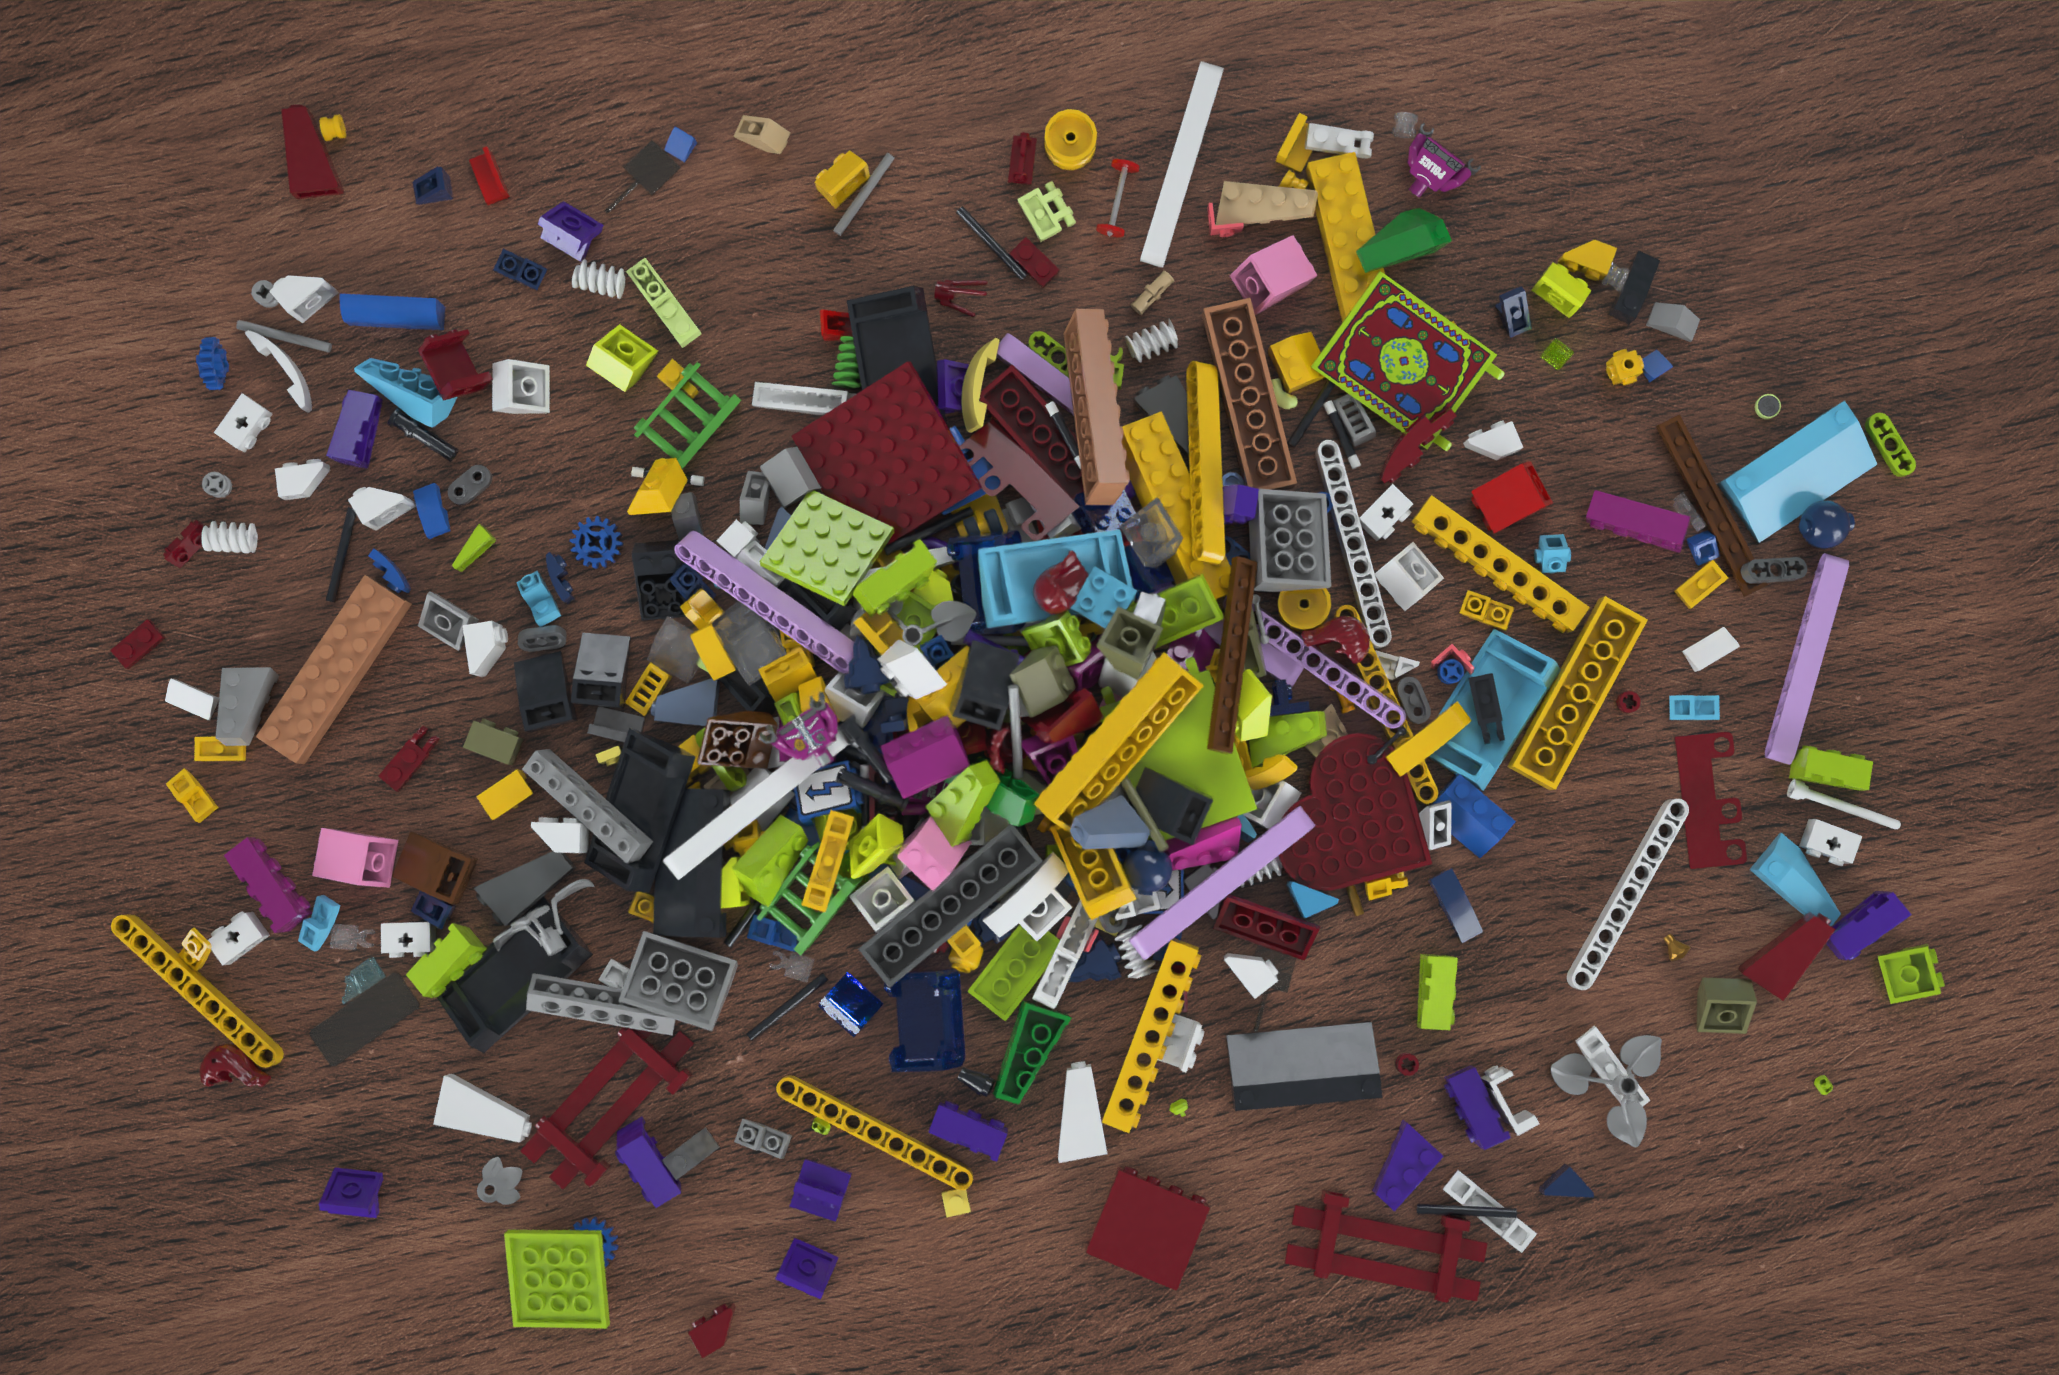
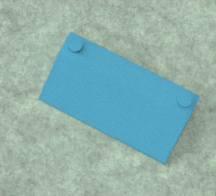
M1843 401L1717 485L1757 543H1760L1802 515L1810 505L1825 500L1876 466L1877 462L1858 419L1847 403Z
M1120 529L979 549L982 605L987 628L1046 620L1049 616L1054 615L1042 610L1033 596L1034 584L1039 575L1048 568L1062 562L1071 550L1076 553L1081 565L1088 572V576L1095 566L1133 588ZM1135 596L1133 597L1130 604H1132L1135 601ZM1068 609L1071 616L1079 615L1074 610Z
M1496 629L1492 630L1471 663L1474 666V673L1470 675L1466 671L1439 713L1441 714L1458 701L1472 721L1438 750L1428 756L1450 772L1461 774L1472 785L1484 791L1561 671L1554 659ZM1493 673L1503 718L1501 722L1505 740L1500 741L1497 737L1495 722L1486 724L1491 739L1490 743L1484 744L1481 726L1478 725L1469 678Z

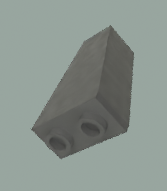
M1167 375L1157 381V386L1151 389L1147 386L1136 392L1137 396L1134 397L1133 403L1146 417L1162 411L1178 449L1189 459L1187 393L1177 375L1172 378Z
M552 851L475 887L474 890L478 893L476 897L484 906L488 905L492 909L493 918L500 925L504 924L507 926L514 923L577 867L565 853Z

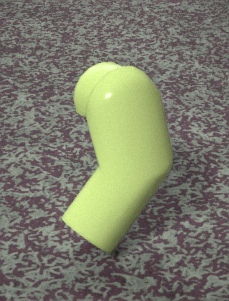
M1280 378L1272 379L1277 405L1283 409L1295 408L1298 403L1296 396L1283 391Z

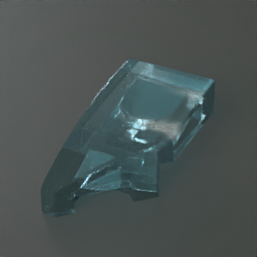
M374 957L368 958L350 971V975L345 976L346 990L345 996L342 997L343 1004L356 998L386 977Z

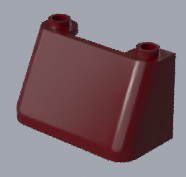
M1030 649V650H1029L1025 655H1023V656H1024V657H1027L1028 654H1029L1032 650ZM1083 688L1078 692L1074 690L1065 701L1036 716L1020 717V720L1036 731L1037 736L1045 744L1047 742L1054 744L1097 726L1104 720V716L1092 693Z

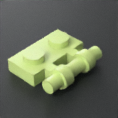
M1053 181L1045 185L1048 191L1047 194L1042 195L1039 188H1036L1017 199L1040 242L1062 231L1058 223L1059 221L1064 220L1068 227L1076 223L1072 216V209L1070 206H1066L1061 197L1063 195L1061 190L1056 188ZM1054 202L1058 212L1053 214L1048 203Z

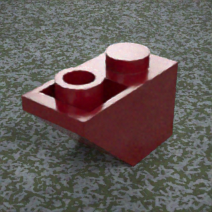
M724 1303L713 1310L714 1314L707 1319L702 1316L691 1323L693 1327L688 1331V1334L702 1359L725 1345L736 1308L734 1303L729 1306Z

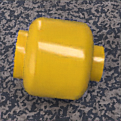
M979 945L962 959L951 948L948 959L955 970L970 973L971 970L978 968L984 950Z

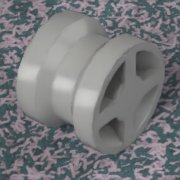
M261 280L254 284L252 297L256 302L266 308L275 307L279 303L269 292L273 288L271 282Z
M210 472L203 478L202 487L207 494L217 498H224L230 494L232 482L221 473Z

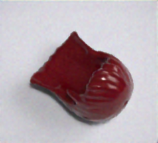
M1073 550L1069 551L1062 562L1045 570L1035 581L1033 596L1040 608L1047 613L1059 614L1070 609L1077 601L1076 597L1088 578V572L1081 565L1079 558Z
M1351 616L1334 618L1314 630L1302 631L1301 633L1304 644L1308 647L1334 641L1339 642L1342 646L1335 653L1346 654L1354 664L1361 662L1366 657L1370 647L1369 634L1365 625L1357 618Z
M1002 722L1000 730L988 729L989 749L985 751L988 758L991 759L989 764L993 770L1002 774L1005 773V765L1013 764L1012 741H1009L1011 739L1010 722ZM1021 726V741L1032 737L1030 731ZM1022 749V760H1023V759H1025V758L1027 757V755H1026V753L1024 752V750Z
M222 1044L214 1047L206 1054L200 1065V1079L207 1087L214 1085V1083L223 1082V1080L232 1083L233 1081L229 1077V1073L235 1075L248 1087L256 1085L264 1087L271 1079L270 1075L261 1071L253 1060L233 1044Z

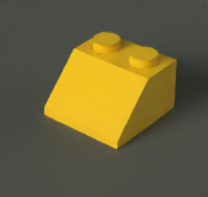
M850 150L846 154L841 153L834 160V165L828 170H822L816 176V181L814 182L816 189L835 209L870 178L867 163Z
M1312 332L1294 335L1270 345L1267 352L1286 393H1292L1326 378L1311 367L1321 353Z
M677 458L655 460L627 511L629 515L671 512L688 481Z

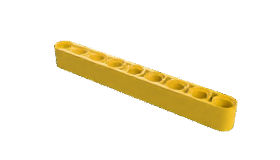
M1193 360L1189 363L1186 371L1192 553L1195 560L1220 564L1225 555L1218 369L1215 365Z
M1344 605L1334 613V618L1340 617L1341 611L1345 610L1350 612L1352 617L1361 621L1357 610L1351 605ZM1370 641L1367 655L1371 658V665L1364 667L1359 662L1354 664V667L1359 677L1369 685L1372 676L1380 678L1381 687L1376 690L1399 705ZM1370 696L1369 700L1373 709H1378L1380 699L1376 696ZM1391 710L1388 713V720L1390 722L1393 720L1400 721L1401 716L1398 711ZM1407 720L1401 725V727L1406 728L1407 733L1391 744L1394 749L1413 737ZM1380 722L1389 741L1396 733H1393L1389 727ZM1425 760L1418 764L1421 768V774L1418 778H1414L1410 774V770L1407 774L1414 799L1420 804H1430L1437 799L1438 789ZM1424 786L1431 790V796L1428 800H1424L1420 796V790Z
M129 914L120 915L113 919L111 930L114 935L258 1066L266 1068L281 1062L284 1055L282 1048L198 971L195 972L178 956L179 954L139 917ZM125 920H128L130 923V929L127 932L123 929ZM143 936L148 940L145 948L141 945V938ZM161 952L166 957L164 964H161L158 959ZM178 968H180L183 971L184 975L182 980H179L176 977V971ZM196 984L199 985L201 988V994L199 997L196 996L194 993V987ZM214 1000L219 1004L217 1013L211 1007ZM231 1017L237 1020V1027L235 1029L231 1028L229 1024ZM249 1033L255 1037L253 1045H250L247 1041ZM267 1049L273 1054L271 1062L265 1058Z
M785 1076L778 1082L776 1087L778 1095L801 1109L955 1189L966 1190L972 1184L973 1172L967 1165L795 1076ZM785 1081H790L794 1084L795 1090L793 1093L788 1094L784 1092L782 1085ZM805 1093H813L817 1099L816 1103L813 1105L807 1104L804 1100ZM835 1104L838 1108V1114L835 1116L828 1115L825 1109L826 1105ZM856 1115L860 1119V1125L851 1127L847 1123V1117ZM872 1126L879 1127L882 1131L881 1137L872 1138L869 1135V1128ZM900 1138L904 1144L903 1148L899 1150L893 1149L890 1145L891 1139ZM913 1150H923L925 1158L922 1161L915 1160L912 1157ZM937 1160H942L947 1164V1169L944 1172H938L934 1169L933 1164ZM963 1171L968 1174L969 1180L966 1183H959L955 1179V1175Z

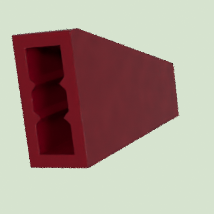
M300 104L290 105L289 108L281 109L290 193L296 199L344 194V188L313 114Z
M1808 912L1741 964L1738 970L1784 1001L1836 929L1829 925L1831 920L1821 913L1815 916Z

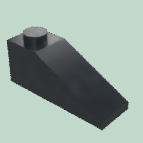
M1637 251L1607 315L1628 325L1637 318L1647 297L1660 260L1642 251Z

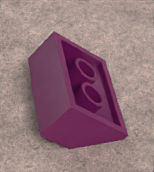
M1202 628L1170 642L1166 654L1187 671L1185 660L1194 657L1200 673L1207 670L1205 667L1210 665L1214 650L1220 649V647Z
M1103 634L1097 635L1090 642L1091 653L1083 662L1067 666L1074 680L1077 692L1083 688L1089 690L1099 681L1106 657L1099 650L1097 644Z
M948 715L881 746L887 767L904 799L955 776L970 766L958 729Z

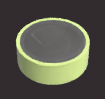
M1772 394L1761 396L1755 403V411L1763 419L1775 417L1781 409L1779 399Z

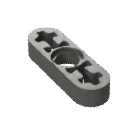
M1799 557L1755 559L1745 563L1741 568L1742 578L1751 584L1795 581L1804 577L1807 573V565ZM1771 564L1777 567L1778 576H1774L1771 573ZM1792 566L1793 568H1796L1797 571H1796V570L1787 571V568H1789V567ZM1751 568H1752V570H1760V569H1761V573H1759V574L1752 573Z

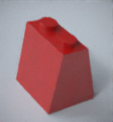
M1531 461L1522 463L1471 491L1473 494L1471 499L1474 506L1478 510L1481 509L1485 516L1483 522L1489 531L1492 530L1493 533H1497L1553 504Z

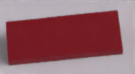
M1229 894L1222 900L1213 929L1305 961L1320 930V926Z

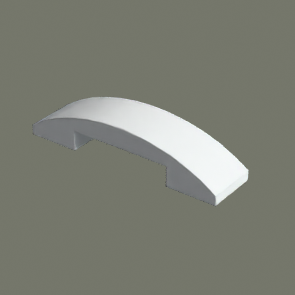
M246 331V336L258 352L266 357L271 353L294 383L287 391L298 406L309 413L312 410L311 397L306 381L297 365L277 345L255 332Z
M1054 852L1035 868L1036 872L1002 904L999 903L982 919L999 938L1029 915L1069 872L1064 862Z
M1593 1026L1575 1041L1601 1079L1614 1080L1617 1076L1627 1075L1626 1069L1609 1048L1610 1045L1597 1027ZM1605 1084L1621 1104L1624 1096L1617 1094L1613 1089V1085ZM1638 1084L1637 1092L1630 1096L1626 1104L1636 1101L1644 1106L1650 1099Z
M1459 1170L1456 1171L1443 1188L1444 1191L1463 1206L1504 1208ZM1478 1217L1521 1253L1537 1234L1518 1218Z

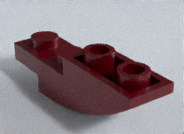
M1450 407L1444 409L1430 421L1422 414L1402 433L1389 452L1382 467L1380 479L1384 484L1388 481L1392 483L1402 475L1400 472L1407 466L1412 468L1421 461L1420 456L1423 455L1418 446L1420 444L1425 446L1435 438L1434 433L1440 429L1444 431L1454 424L1453 419L1457 416Z

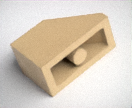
M743 115L733 137L763 151L781 154L787 145L790 132L770 118Z

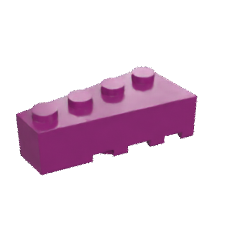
M1595 490L1586 515V522L1590 523L1589 526L1595 529L1603 530L1605 528L1619 536H1629L1641 542L1680 553L1689 528L1690 516Z
M1037 735L1021 741L1022 749L1047 786L1053 782L1056 775L1071 761L1072 756L1078 752L1074 736L1054 744L1050 742L1045 744Z
M247 837L227 852L224 857L239 880L248 883L246 891L250 897L261 903L259 911L263 917H268L272 920L273 924L270 926L274 933L290 932L304 919L312 915L309 909L311 906L306 898L299 896L294 890L296 888L294 882L282 874L279 862L273 857L270 858L266 853V845L259 838Z

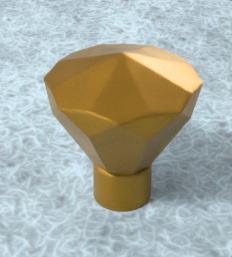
M1672 934L1664 938L1668 945L1670 961L1683 959L1690 950L1688 945L1676 940Z

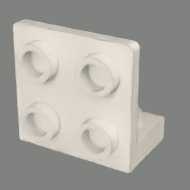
M1174 1014L1172 1022L1175 1023L1171 1037L1166 1036L1163 1045L1167 1046L1163 1059L1157 1060L1179 1067L1181 1071L1187 1072L1188 1067L1192 1068L1194 1065L1196 1054L1193 1051L1196 1044H1201L1204 1031L1201 1029L1202 1025L1198 1021Z

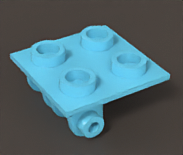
M1094 566L1076 597L1077 601L1070 609L1106 629L1117 607L1126 610L1137 590Z

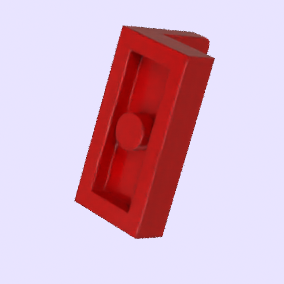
M486 146L483 147L484 154L469 159L486 204L491 205L510 197L495 157Z

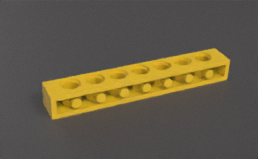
M1432 495L1426 500L1411 521L1415 524L1414 528L1423 535L1427 533L1435 538L1434 542L1443 549L1449 548L1455 552V558L1463 563L1469 562L1474 566L1473 570L1483 577L1487 575L1493 579V584L1502 591L1507 589L1514 594V600L1522 605L1528 604L1533 608L1532 612L1542 619L1548 618L1553 622L1552 626L1562 633L1574 631L1590 608ZM1435 519H1442L1444 521V530H1438L1434 526ZM1456 532L1463 534L1465 538L1464 544L1455 542L1454 534ZM1475 546H1479L1484 550L1483 558H1478L1474 555L1473 550ZM1495 560L1503 563V572H1497L1494 569L1493 563ZM1515 574L1522 576L1524 580L1522 586H1517L1513 582ZM1535 588L1543 592L1542 600L1534 598L1533 590ZM1554 602H1558L1562 605V614H1556L1554 612Z
M1176 938L1170 940L1102 1123L1130 1133L1131 1127H1137L1141 1114L1137 1113L1140 1104H1146L1150 1093L1146 1090L1148 1082L1154 1083L1158 1069L1155 1068L1157 1059H1163L1167 1046L1163 1045L1166 1036L1171 1037L1175 1027L1172 1019L1175 1013L1180 1014L1184 1001L1180 999L1183 990L1188 992L1193 978L1189 977L1192 968L1197 969L1202 955L1197 954L1199 947ZM1177 961L1182 962L1186 969L1182 973H1176L1172 970V964ZM1168 984L1174 985L1177 993L1173 996L1166 995L1163 991L1164 986ZM1159 1007H1163L1168 1011V1016L1160 1019L1155 1015L1154 1011ZM1150 1030H1155L1159 1033L1160 1038L1157 1041H1150L1147 1039L1146 1033ZM1140 1053H1147L1151 1057V1061L1147 1064H1142L1138 1061L1137 1056ZM1131 1076H1139L1142 1079V1084L1140 1086H1132L1129 1078ZM1128 1098L1132 1100L1134 1106L1130 1109H1125L1121 1106L1120 1101Z

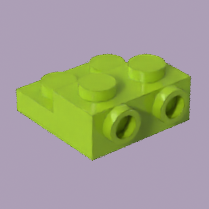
M1068 610L1051 615L1045 621L1025 627L1022 631L1031 650L1057 646L1066 667L1083 662L1091 653L1090 640L1082 636L1079 631L1077 617L1071 616Z
M1928 944L1878 955L1891 1004L1941 994L1940 987H1945L1942 973H1936L1934 963H1938L1935 948L1929 949Z

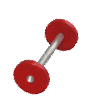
M1114 159L1111 166L1121 171L1111 218L1109 224H1098L1096 231L1109 237H1124L1125 231L1115 226L1126 175L1127 173H1138L1140 166L1132 161Z

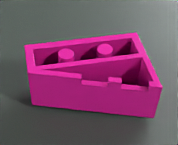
M1238 816L1201 828L1193 845L1176 837L1166 840L1169 847L1164 852L1168 854L1171 860L1172 871L1228 861L1237 855L1242 825Z

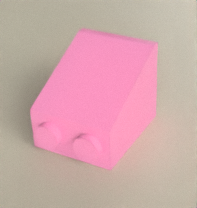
M1293 235L1250 255L1230 275L1243 299L1251 298L1255 315L1304 288L1318 276L1313 265L1304 254L1301 245Z
M929 815L904 840L897 857L933 891L950 875L972 842L969 840L951 847L932 816Z
M321 828L312 876L355 885L390 888L399 840Z

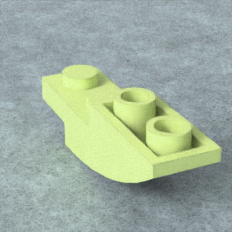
M646 258L626 271L682 348L702 334Z

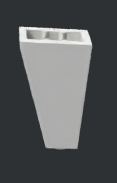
M1085 1061L1071 1063V1068H1067L1058 1150L1059 1163L1107 1154L1091 1064L1086 1065Z
M454 1074L444 1076L433 1125L521 1142L525 1140V1137L529 1136L532 1123L529 1122L530 1115Z

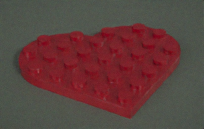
M1349 734L1333 740L1317 755L1310 773L1311 795L1295 802L1282 817L1283 819L1291 811L1301 806L1315 824L1309 832L1278 855L1284 870L1299 884L1315 890L1330 891L1432 864L1408 774L1405 773L1399 776L1386 758L1395 749L1390 745L1377 758L1375 764L1367 762V757L1374 755L1386 743L1385 741L1369 734Z

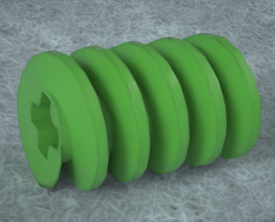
M842 336L840 340L845 344L839 345V350L842 353L837 355V359L840 363L835 364V369L840 372L833 374V378L837 381L832 382V385L847 389L862 387L861 383L856 381V379L860 378V374L858 372L853 337Z

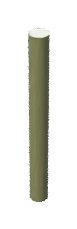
M1126 775L1120 782L1140 818L1150 829V835L1159 851L1166 850L1169 846L1129 777Z

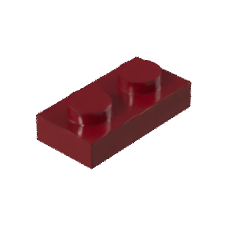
M1027 237L1009 253L1042 288L1060 272V269Z
M146 619L110 651L125 669H130L166 637L151 620Z

